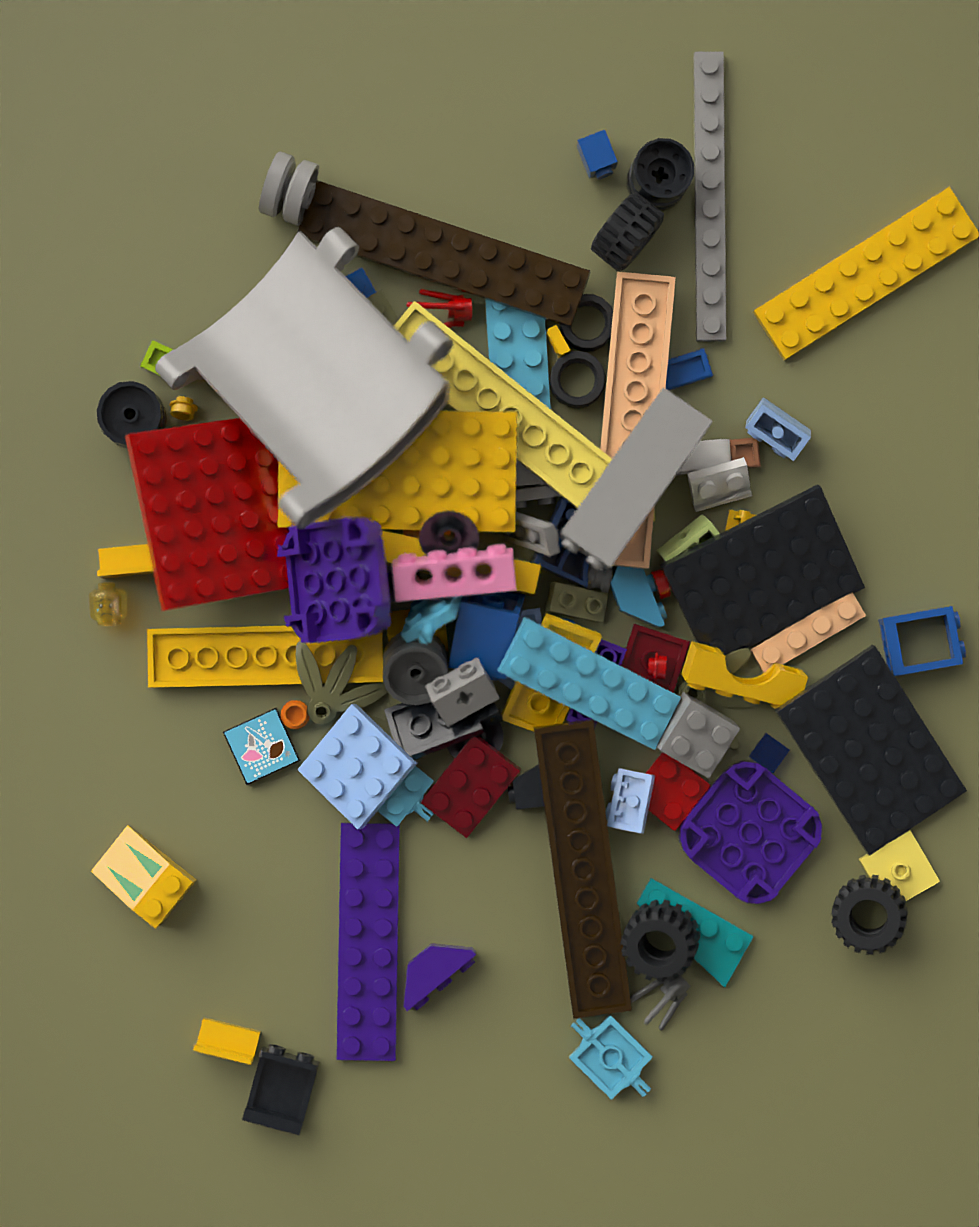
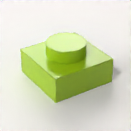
M152 340L140 367L160 376L156 372L155 366L161 357L173 351V349Z

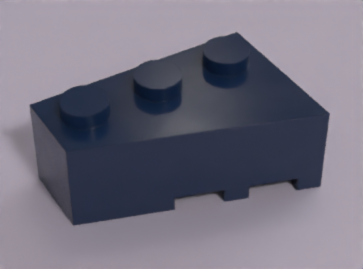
M560 496L548 522L554 524L559 537L561 531L577 510L575 506L562 496ZM561 538L558 541L559 553L548 556L535 551L530 563L541 565V569L577 586L587 587L589 563L586 560L588 557L580 551L576 554L569 551L561 544L563 542Z

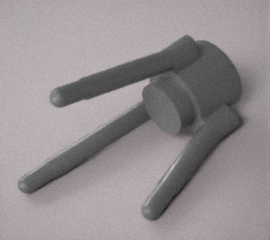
M679 974L672 981H669L667 977L664 982H657L655 980L630 996L631 1003L663 984L660 990L665 996L645 1018V1024H649L671 1000L673 1003L658 1027L659 1030H663L681 1001L688 995L686 991L691 986Z

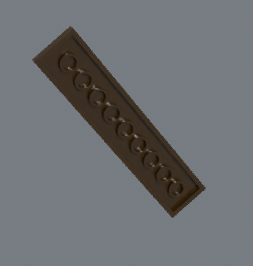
M318 180L315 182L316 188L308 209H305L303 221L297 233L302 232L310 241L320 244L324 236L331 229L340 227L359 246L357 257L570 328L572 327L591 273L590 270Z
M593 719L534 727L573 1019L632 1011L625 956L622 955L621 951L623 948L621 944L622 932Z

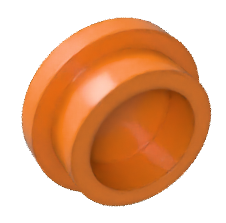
M299 700L287 702L281 710V719L284 725L290 729L303 728L310 719L307 713L308 706Z

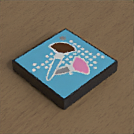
M277 707L223 731L246 785L301 761L282 722Z

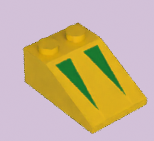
M127 825L91 871L131 910L155 929L161 926L197 880L129 825Z

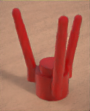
M419 290L421 295L449 300L448 303L417 302L424 309L448 310V318H454L452 321L443 323L448 328L464 327V321H472L471 298L432 290ZM407 302V307H410L413 302Z

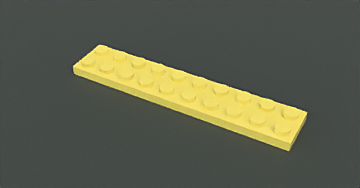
M414 301L394 327L409 342L415 331L423 323L433 321L453 341V347L449 354L433 365L449 383V401L446 404L455 411L517 412V461L578 509L612 458Z

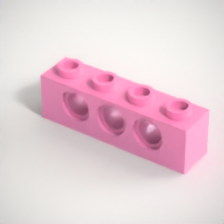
M493 545L484 551H476L475 548H462L458 550V553L446 554V551L441 550L428 553V556L416 557V554L408 553L399 555L398 559H393L392 573L396 602L516 590L513 548H506L505 545ZM481 563H486L492 567V571L488 574H480L477 572L476 567ZM451 566H457L462 570V574L458 577H451L446 573V569ZM420 569H427L432 573V577L428 580H421L417 577L416 572Z

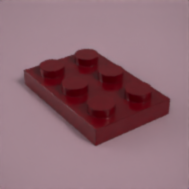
M633 624L621 667L674 693L690 641ZM658 652L661 656H667L666 679L654 681V676L648 675L649 658H655V653Z
M475 736L468 740L420 803L465 838H468L518 775L521 768L480 736Z

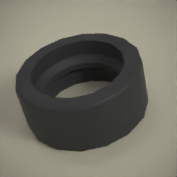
M583 294L578 308L583 306L597 308L605 319L603 332L592 340H584L577 337L570 327L560 324V331L565 341L572 348L580 351H595L602 348L611 339L613 309L604 298L594 294Z
M574 351L566 353L556 361L551 370L550 386L553 395L558 402L570 408L580 409L590 406L598 400L604 390L606 379L604 368L596 357L587 352ZM570 364H585L594 374V387L585 396H571L561 386V373Z

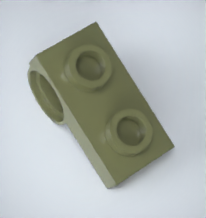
M550 582L545 611L603 623L609 594Z

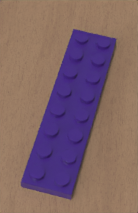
M341 823L336 1060L396 1061L400 824L396 827L392 823H367L363 829H357L352 823Z

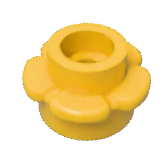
M178 396L176 400L169 403L171 408L170 415L179 420H192L194 412L198 411V407L193 404V400L189 397Z

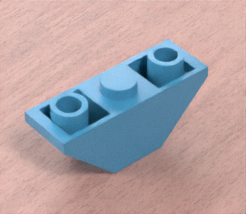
M617 566L610 582V588L619 611L653 627L659 628L664 626L663 619L667 618V614L662 602L656 603L652 592L657 591L651 574L646 576L641 568Z

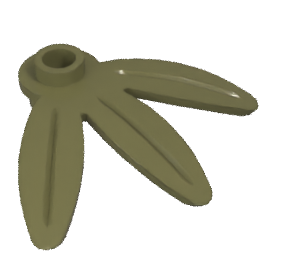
M304 642L296 644V666L303 687L311 698L307 707V713L313 722L327 724L335 718L336 712L346 711L351 704H357L362 708L374 703L388 692L384 682H376L359 686L342 695L340 694L347 685L355 666L357 655L355 645L348 646L338 657L330 670L325 686H323L318 665L309 647ZM318 707H324L326 708L327 713L321 715L316 711V709Z
M743 648L725 655L726 667L731 674L739 670L751 655L750 649ZM684 681L680 685L678 696H681L683 691L688 693V690L692 688L687 685L688 682ZM705 687V690L695 689L694 698L716 711L718 710L713 706L714 704L728 708H751L764 703L761 701L760 704H753L743 700V696L733 694L732 697H725L715 692L716 689ZM736 736L728 747L731 750L739 748V741Z

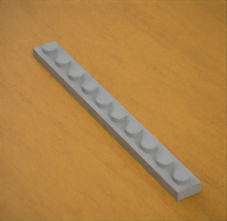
M694 52L696 342L726 341L723 52Z

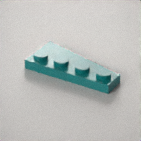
M650 877L636 904L641 906L647 903L649 906L652 900H658L659 904H662L664 900H670V905L676 906V903L682 905L681 910L683 912L688 910L692 914L690 920L697 921L698 927L696 931H700L698 942L700 944L694 959L725 988L754 936Z

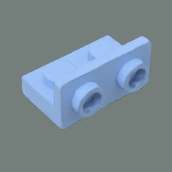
M618 768V773L613 775L611 781V791H614L612 803L609 802L606 808L608 827L644 834L655 775Z

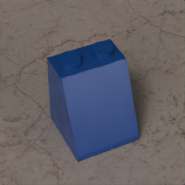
M511 591L463 595L460 602L448 667L457 669L462 664L478 657L491 680H506L507 676L498 672V669L518 631L525 595Z

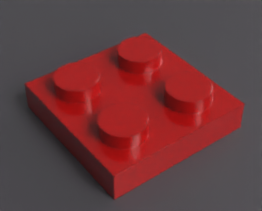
M661 752L645 772V774L655 775L648 811L675 831L711 785L685 764Z

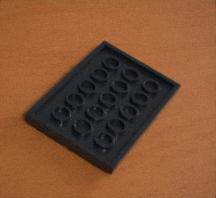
M818 484L660 564L695 641L719 648L724 655L739 649L748 648L852 592L854 594L865 588L824 492Z
M875 645L869 646L775 709L778 717L869 856L967 791Z

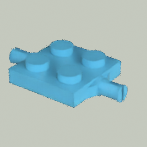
M463 595L413 601L410 605L409 614L405 619L401 636L407 643L417 638L423 644L430 643L432 635L438 628L456 618Z
M415 766L380 807L378 812L396 827L406 815L413 811L428 822L434 813L420 802L423 799L424 793L434 781Z
M611 1015L599 1026L592 1029L580 1018H577L575 1021L583 1030L575 1022L571 1024V1027L583 1039L569 1058L611 1100L623 1088L630 1085L644 1097L646 1092L639 1085L647 1092L650 1091L651 1087L639 1075L642 1068L653 1056Z

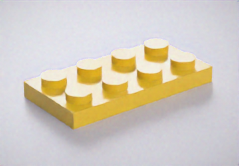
M546 613L541 623V626L594 653L602 638L601 633ZM515 681L501 714L504 721L534 732V727L563 723L570 707Z

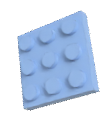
M351 704L298 768V771L357 829H363L416 766L417 762L357 704Z

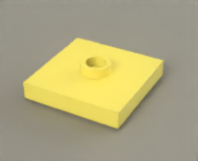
M911 830L889 842L870 856L866 854L858 859L869 878H872V874L879 875L878 879L883 881L887 878L891 881L890 885L893 887L896 885L900 889V895H904L906 901L940 882Z

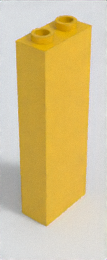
M381 530L386 565L392 566L393 559H398V556L402 554L413 553L416 554V557L426 556L421 549L419 538ZM514 559L516 590L511 592L534 597L541 565ZM481 563L477 565L476 570L480 574H488L492 571V567L489 564ZM451 566L446 569V573L451 577H458L462 574V570L457 566ZM427 569L419 570L420 573L432 575Z

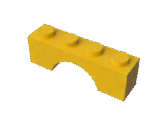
M691 641L681 673L685 681L688 682L687 685L694 689L705 690V687L716 689L715 692L725 697H732L733 694L743 696V700L753 704H760L761 701L771 703L770 706L775 709L804 691L808 676L802 669L779 663H773L766 672L753 678L737 677L728 671L725 655L719 648Z

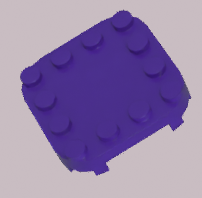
M342 517L340 519L313 522L301 529L295 525L289 527L290 532L287 534L284 544L278 545V557H286L292 614L284 616L286 627L293 628L296 635L301 638L300 642L317 643L371 637L379 634L382 629H387L391 623L389 615L390 601L384 543L380 524L377 521H371L364 517Z
M740 761L724 770L690 811L680 826L678 840L685 854L735 897L746 903L760 904L775 898L780 889L812 850L817 848L822 839V824L819 814L813 806L805 802L769 772L767 768L758 763Z

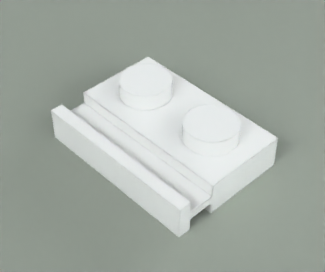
M744 457L687 473L693 506L696 512L752 496L748 468Z

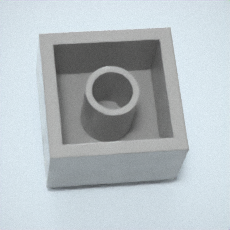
M683 691L680 696L681 699L657 747L663 753L710 778L740 728L729 717Z

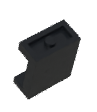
M269 1044L268 1048L262 1047L260 1051L257 1069L242 1120L300 1135L320 1062L315 1061V1056L311 1054L297 1052L296 1056L285 1053L286 1048Z

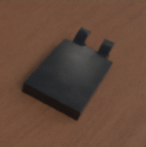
M432 701L421 705L400 703L384 709L393 740L414 760L485 733L483 728L485 724L494 725L504 721L501 711L497 708L495 702L486 705L484 708L475 711L448 727Z

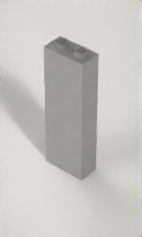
M663 387L561 531L559 537L563 540L561 544L575 554L580 551L587 556L588 559L586 561L595 569L601 571L604 568L609 572L713 421Z

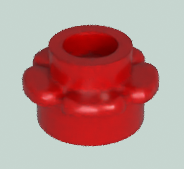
M658 652L655 653V658H649L648 675L654 676V681L666 679L667 656H661Z

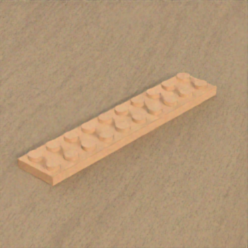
M617 271L600 449L612 459L662 388H666L676 277ZM654 507L613 566L649 569Z

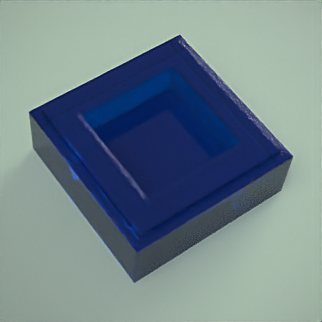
M764 733L748 757L767 768L773 774L790 749L769 734Z

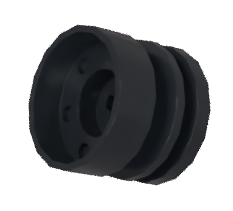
M657 138L647 142L639 149L627 173V189L629 194L638 192L660 211L675 206L682 199L694 177V162L690 152L681 143L673 139ZM655 175H660L661 183L656 182Z

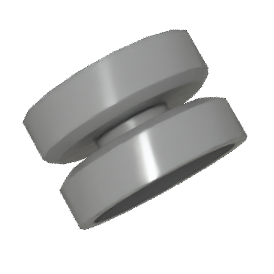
M281 151L277 152L263 185L259 212L274 218L283 208L282 215L285 222L296 226L301 225L305 209L309 208L315 192L316 181L319 175V164L303 160L296 168L293 155Z

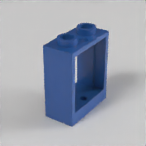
M953 606L878 619L886 663L894 676L963 664L962 658L966 657V650L963 640L959 641L957 629H960L961 624L957 611H953ZM943 615L951 659L904 667L896 623Z

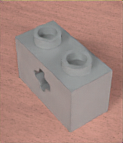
M478 657L426 685L430 699L447 727L499 699L494 684Z

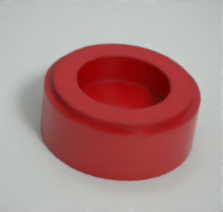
M659 569L651 572L660 600L670 597V586L663 570Z

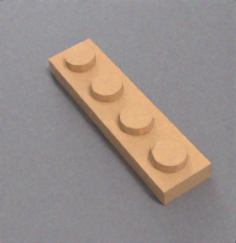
M852 592L751 648L750 651L764 673L773 663L785 664L862 619L866 614Z

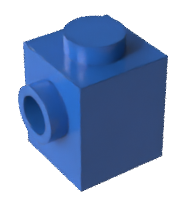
M605 129L578 139L577 149L589 179L595 176L597 179H603L612 175L618 161Z

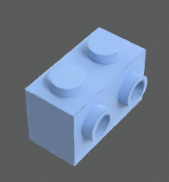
M764 397L746 420L745 428L750 436L760 442L762 440L772 446L771 449L783 458L788 457L793 461L811 438V430Z

